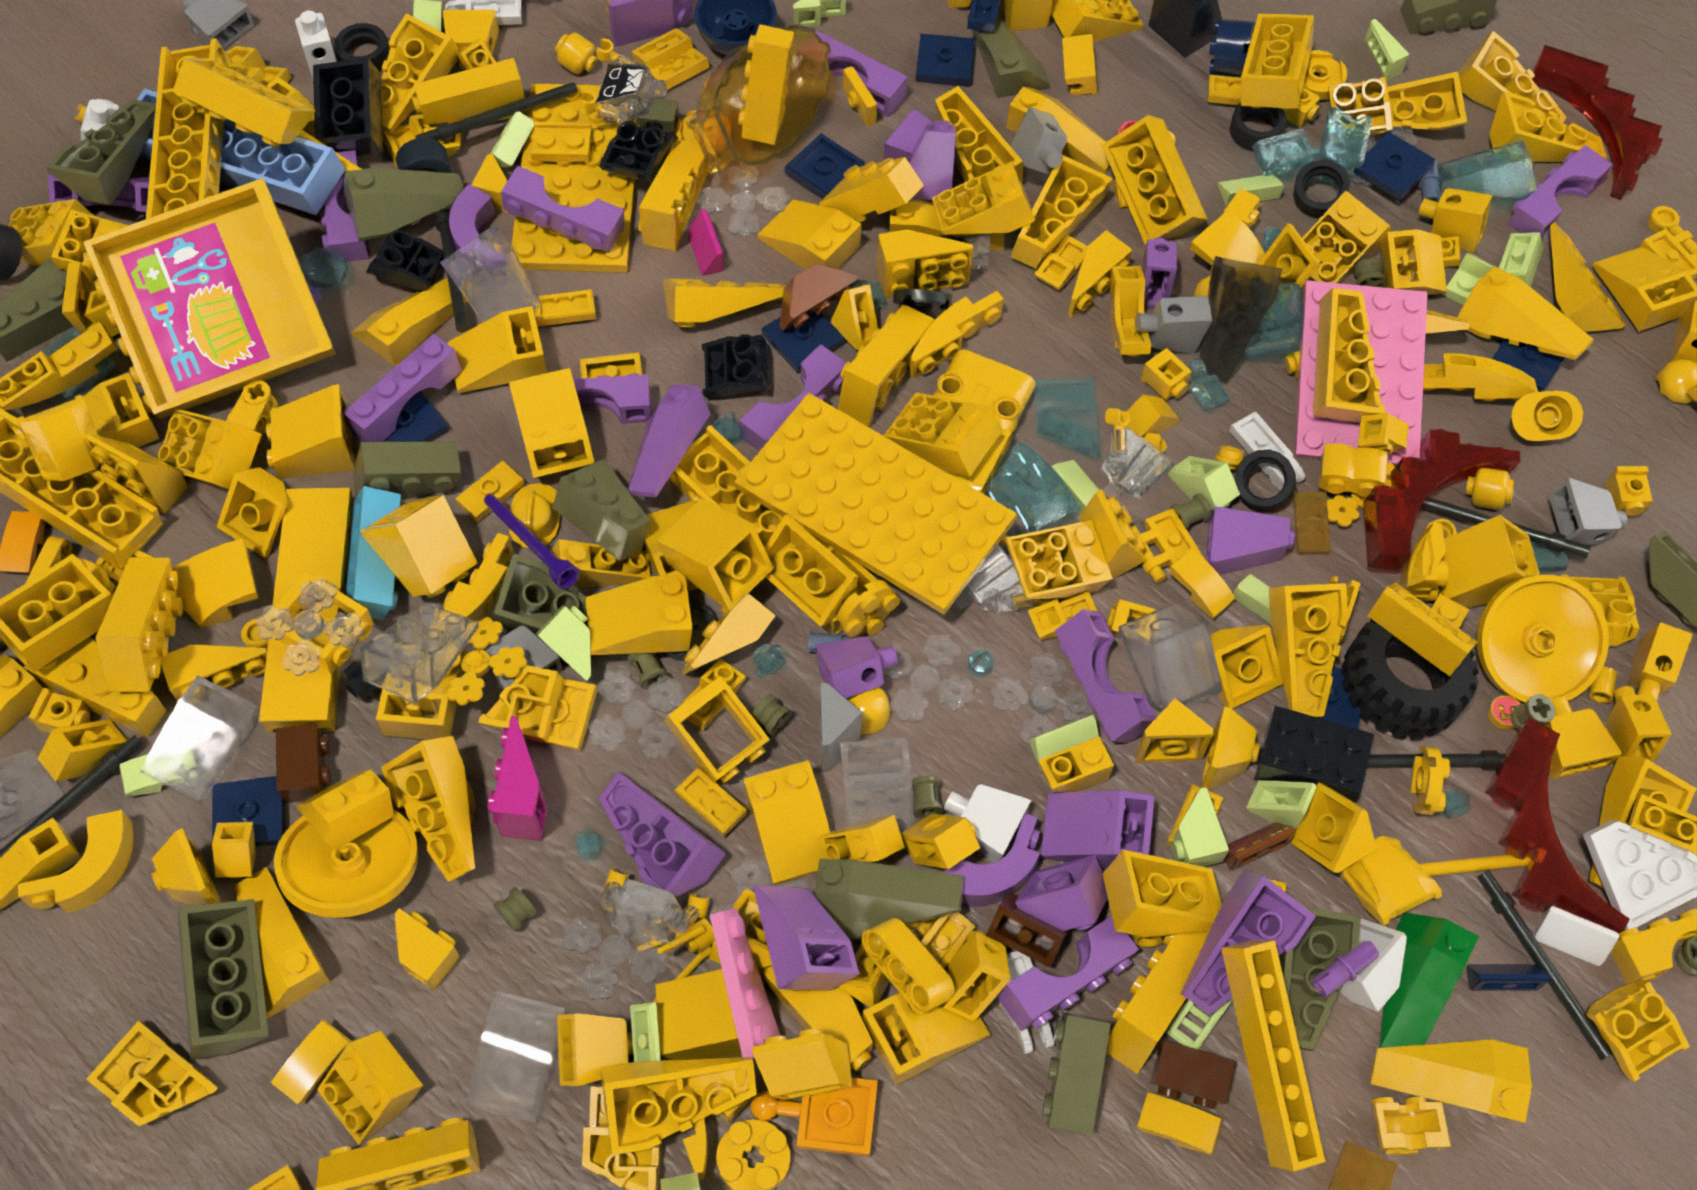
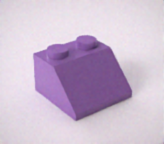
M1092 855L1034 871L1015 901L1017 908L1062 931L1076 928V930L1090 928L1096 923L1108 898L1103 872L1096 856Z

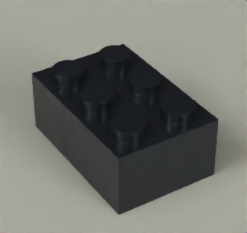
M369 58L313 65L315 139L333 148L335 152L355 150L357 155L383 152L381 73Z
M1275 705L1267 725L1253 780L1314 783L1316 786L1320 782L1356 803L1362 791L1374 734Z

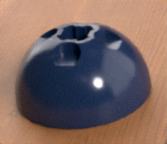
M699 0L694 14L697 29L711 48L725 55L743 56L750 54L747 52L751 35L756 36L760 24L775 27L777 12L773 0Z

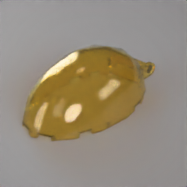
M799 24L779 28L794 32L791 62L788 68L790 69V74L786 87L788 91L784 104L786 105L785 114L775 145L741 138L743 126L738 125L741 108H745L746 102L741 101L744 84L749 82V78L744 77L747 60L752 59V53L747 52L749 40L731 50L704 82L696 108L697 111L686 120V124L689 129L693 130L708 163L707 170L709 174L719 173L731 162L744 166L769 163L768 161L774 157L781 156L792 149L812 126L818 115L816 109L820 101L827 98L833 70H829L827 54L831 52L830 45L827 41L823 42L815 32L816 29Z

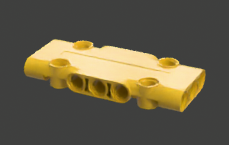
M958 350L947 371L938 379L934 396L990 406L1002 433L970 477L953 473L948 474L985 494L1009 447L1013 432L1017 429L1018 420L1036 387V382L1030 375L968 350Z

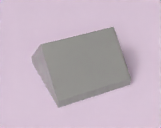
M820 683L822 772L830 771L861 738L862 712L828 683Z

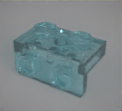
M1338 107L1328 110L1318 158L1331 160L1341 165L1346 172L1361 166L1365 159L1372 118L1366 115L1355 120Z
M1303 128L1257 141L1252 146L1265 176L1276 173L1278 176H1282L1291 172L1296 167L1301 169L1308 163L1316 161L1315 159L1324 152L1321 146L1311 148Z

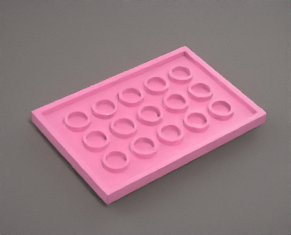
M1306 280L1303 292L1294 457L1321 460L1324 444L1331 443L1362 448L1357 446L1360 423L1313 416L1319 302L1334 287L1363 292L1370 331H1368L1370 347L1374 348L1375 353L1373 363L1376 377H1379L1381 385L1379 390L1381 404H1384L1386 413H1390L1409 424L1406 448L1387 454V463H1392L1394 467L1418 468L1420 461L1427 292Z

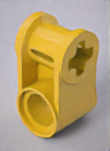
M254 380L246 384L226 420L260 433L259 442L265 437L266 424L271 422L270 411L278 408V402L271 395L269 385L262 380Z

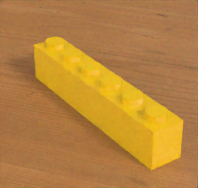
M1248 940L1222 947V955L1270 1166L1295 1172L1325 1162V1157L1275 940Z

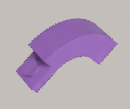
M468 184L455 199L449 215V226L456 253L461 262L475 274L484 266L489 273L498 274L508 279L514 272L510 253L480 236L484 227L496 215L492 196Z
M1024 813L1013 847L1001 860L991 864H974L962 860L950 869H945L944 873L963 875L964 877L962 906L978 907L1001 902L1009 892L1015 894L1026 884L1034 872L1040 852L1034 851L1040 831L1034 829L1037 817Z

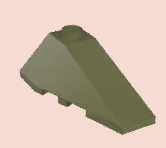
M999 16L995 32L972 30L997 98L1017 95L1022 87H1030L1037 90L1050 88L1043 65Z
M133 99L107 117L108 123L97 131L91 128L84 133L86 139L74 146L70 143L65 146L46 167L48 172L82 199L111 205L125 188L154 125L156 104Z
M368 168L345 171L344 195L358 241L389 237L393 231L408 224L413 226L427 215L432 213L438 214L450 209L457 196L464 189L460 175L455 173Z
M513 553L490 618L493 622L498 621L511 630L521 625L526 626L536 635L540 628L562 605L568 609L574 605L586 616V596L579 592L578 588L574 585L567 589L559 588L551 580L549 568L544 563Z
M820 859L815 886V898L850 941H857L862 939L865 930L892 918L900 919L904 924L914 921L924 922L960 912L964 877L963 875L858 860Z
M1305 907L1316 917L1299 943L1288 953L1283 952L1280 954L1279 960L1299 1048L1313 1051L1343 984L1327 998H1324L1315 989L1311 979L1334 963L1336 956L1343 957L1359 945L1361 917Z

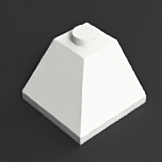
M1361 918L1359 944L1363 941H1371L1379 951V957L1356 973L1354 981L1349 980L1343 984L1340 992L1351 1002L1379 1012L1399 988L1407 940L1406 935L1403 932Z

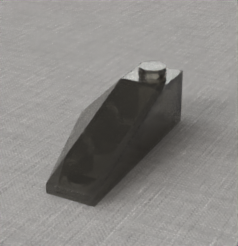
M1215 256L1207 295L1212 323L1201 341L1197 378L1224 383L1228 382L1245 353V348L1252 335L1257 332L1263 316L1276 299L1282 268Z

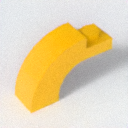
M1141 266L1111 267V329L1114 348L1119 349L1120 355L1138 356L1140 354H1150L1151 340L1148 332L1136 331L1135 329L1136 315L1144 313L1146 281Z

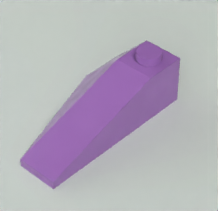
M672 385L645 425L628 488L632 496L657 497L711 415L698 385Z
M621 772L616 774L599 797L612 825L619 831L624 840L627 853L633 857L638 866V873L641 879L647 885L668 891L673 898L705 883L726 855L723 850Z
M1244 869L1225 897L1180 994L1211 1015L1232 998L1221 950L1222 947L1248 940H1275L1278 956L1283 952L1288 953L1299 943L1316 915L1264 875Z

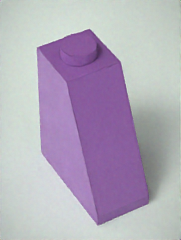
M944 120L933 121V124H926L907 160L924 185L911 199L932 200V197L940 194L942 191L952 189L956 125H950V122Z
M1215 506L1209 521L1206 561L1219 575L1281 561L1286 550L1292 549L1295 531L1290 530L1291 518Z

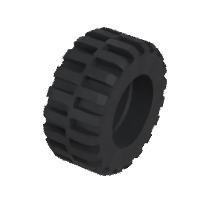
M1371 619L1370 622H1366L1348 648L1344 656L1345 661L1342 663L1341 674L1345 677L1342 681L1346 693L1350 692L1351 694L1348 698L1354 708L1358 707L1362 711L1360 716L1366 721L1372 720L1376 723V728L1383 732L1386 729L1393 731L1392 735L1404 738L1406 734H1409L1410 738H1423L1425 734L1433 736L1440 733L1442 729H1446L1454 722L1473 698V693L1478 686L1476 675L1479 673L1477 661H1472L1475 654L1471 650L1452 675L1448 676ZM1397 656L1416 663L1429 677L1433 690L1416 689L1400 681L1390 670L1386 657Z

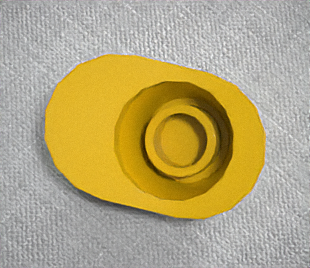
M1544 391L1525 394L1516 401L1511 414V421L1515 431L1519 436L1530 441L1559 440L1570 437L1579 429L1583 419L1581 403L1574 395L1566 391Z
M529 484L521 488L514 495L510 511L546 546L555 538L559 528L560 513L553 508L557 490L547 484ZM509 529V534H510V536L512 537V539L514 540V542L517 543L519 546H521V547H523V548H528V547Z

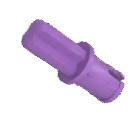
M1363 941L1345 956H1336L1334 958L1335 962L1314 976L1311 982L1318 993L1327 998L1342 984L1349 980L1354 981L1356 973L1379 957V951L1371 941Z

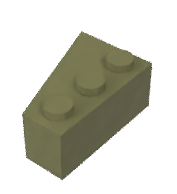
M1404 0L1400 11L1409 34L1486 26L1497 0Z
M50 258L0 302V353L6 362L73 327L62 313L66 280Z
M456 441L361 442L353 475L355 496L357 497L363 486L401 494V500L456 490L461 475Z
M1062 1012L1061 1021L1057 1020L1054 1033V1042L1058 1043L1056 1058L1051 1057L1048 1070V1079L1053 1080L1051 1095L1045 1094L1042 1107V1116L1047 1117L1049 1127L1093 1135L1111 1025L1108 1021Z

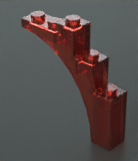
M1544 45L1533 70L1535 77L1532 80L1538 87L1552 92L1571 104L1597 130L1606 145L1611 163L1613 164V183L1610 197L1622 200L1626 191H1632L1636 185L1639 175L1635 174V170L1639 171L1642 163H1646L1650 154H1657L1663 140L1659 138L1662 126L1634 117L1636 108L1632 107L1635 95L1607 86L1610 78L1605 76L1609 65Z
M1429 429L1420 441V459L1417 457H1402L1390 473L1391 487L1374 486L1363 501L1368 568L1399 571L1411 557V534L1415 518L1427 497L1444 486L1468 479L1469 476L1475 477L1476 472L1480 468L1503 470L1510 474L1521 462L1520 451L1509 450L1504 447L1477 446L1474 443L1461 444L1459 433L1449 432L1444 429Z
M1529 717L1516 732L1485 791L1486 794L1492 796L1493 801L1498 805L1515 809L1498 844L1504 846L1506 851L1515 858L1525 859L1527 857L1530 859L1511 895L1519 899V903L1531 911L1543 913L1551 906L1556 905L1561 910L1619 934L1625 930L1630 918L1606 903L1583 880L1568 859L1555 831L1549 808L1548 777L1551 757L1560 734Z

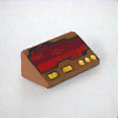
M1272 823L1227 844L1229 851L1224 858V862L1228 869L1233 871L1288 845L1294 836L1295 830L1293 827L1281 823Z

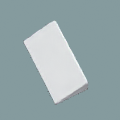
M1551 906L1539 917L1534 937L1538 942L1600 966L1606 960L1620 934Z

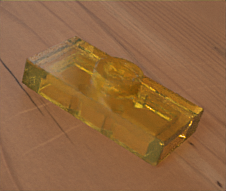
M1294 492L1292 497L1297 555L1329 554L1331 552L1326 492Z

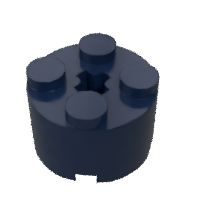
M1216 19L1214 36H1217V38H1211L1209 55H1214V59H1211L1209 75L1241 78L1256 22Z

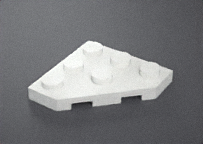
M1610 820L1584 833L1583 837L1621 930L1638 927L1697 897V855L1673 847L1670 843L1652 835L1641 833L1620 821Z

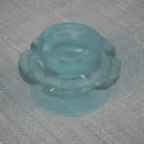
M1451 789L1444 792L1446 803L1443 813L1446 818L1461 816L1471 809L1469 794L1460 792L1459 789Z
M583 827L582 832L574 834L580 859L591 858V860H594L595 853L601 851L596 832L589 833L588 828Z

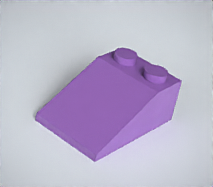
M612 0L608 3L612 42L616 47L663 35L687 24L694 17L693 0Z

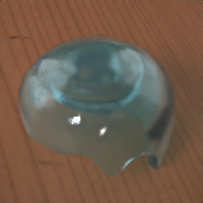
M316 247L308 255L304 254L302 256L301 269L308 285L314 290L320 292L333 291L339 288L347 279V263L343 256L333 249H320Z

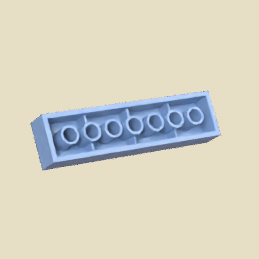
M144 88L137 100L156 104L157 92ZM226 118L223 130L220 184L236 188L263 178L275 202L317 215L346 170L333 148L300 137H296L292 144H280L279 147L272 146L261 140L262 135L255 132L252 134L243 132L235 127V122ZM154 125L139 157L151 160Z

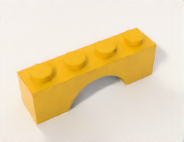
M1697 908L1679 916L1680 920L1670 922L1669 918H1663L1649 924L1650 929L1639 932L1638 928L1634 927L1619 933V940L1612 948L1611 954L1626 984L1658 978L1673 967L1672 952L1675 943L1689 940L1697 935Z

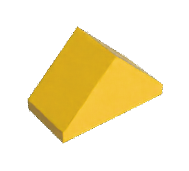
M491 153L486 156L471 186L492 196L495 210L508 213L503 209L501 194L507 179L494 155Z
M870 284L845 290L830 321L855 350H859L862 345H867L874 331L878 328Z
M1142 394L1126 411L1130 415V421L1124 427L1123 435L1128 429L1144 440L1147 433L1160 434L1180 423V418L1163 398Z

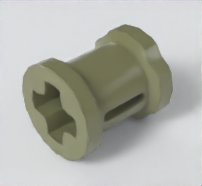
M1202 494L1194 495L1192 500L1182 505L1174 504L1170 507V509L1173 508L1186 529L1196 521L1201 519L1207 521L1211 518L1210 505Z
M633 653L627 657L630 666L635 668L640 678L639 685L642 689L654 688L667 678L668 674L664 668H660L654 657L655 653Z
M1541 694L1533 695L1526 701V704H1520L1513 708V712L1510 715L1511 722L1515 728L1523 733L1533 732L1537 729L1538 724L1548 723L1554 718L1555 706L1548 697Z
M932 775L919 776L910 781V789L914 791L916 806L913 808L915 817L924 819L931 813L942 814L944 812L943 805L939 803L937 788L940 784L938 777Z

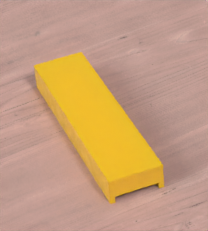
M216 38L211 39L210 45L169 51L167 46L161 47L146 219L219 194L224 120L209 115V109L201 105L194 107L183 102V96L173 92L184 58H211L228 67L229 56Z
M0 408V492L121 570L129 560V557H133L134 550H140L164 525L158 509L97 469L66 481L44 480L17 418Z
M709 425L706 428V433L690 445L668 480L690 501L695 500L697 503L702 498L753 523L765 547L783 517L735 488L734 481L748 466L750 461L717 430ZM813 536L858 576L857 594L859 596L867 591L864 585L877 580L861 564ZM837 616L824 626L830 634H838L843 631L838 625L841 623L837 620Z
M351 488L286 489L288 503L283 514L273 606L305 570L346 595L354 497ZM319 596L291 629L324 648L345 624L346 613L322 596ZM269 633L259 722L263 725L266 732L274 733L276 728L317 723L320 729L326 728L328 732H334L341 666H338L331 674Z

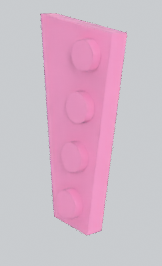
M737 908L710 914V920L742 1057L754 1058L753 1046L765 1044V1038L780 1036L745 933L744 921L739 915Z

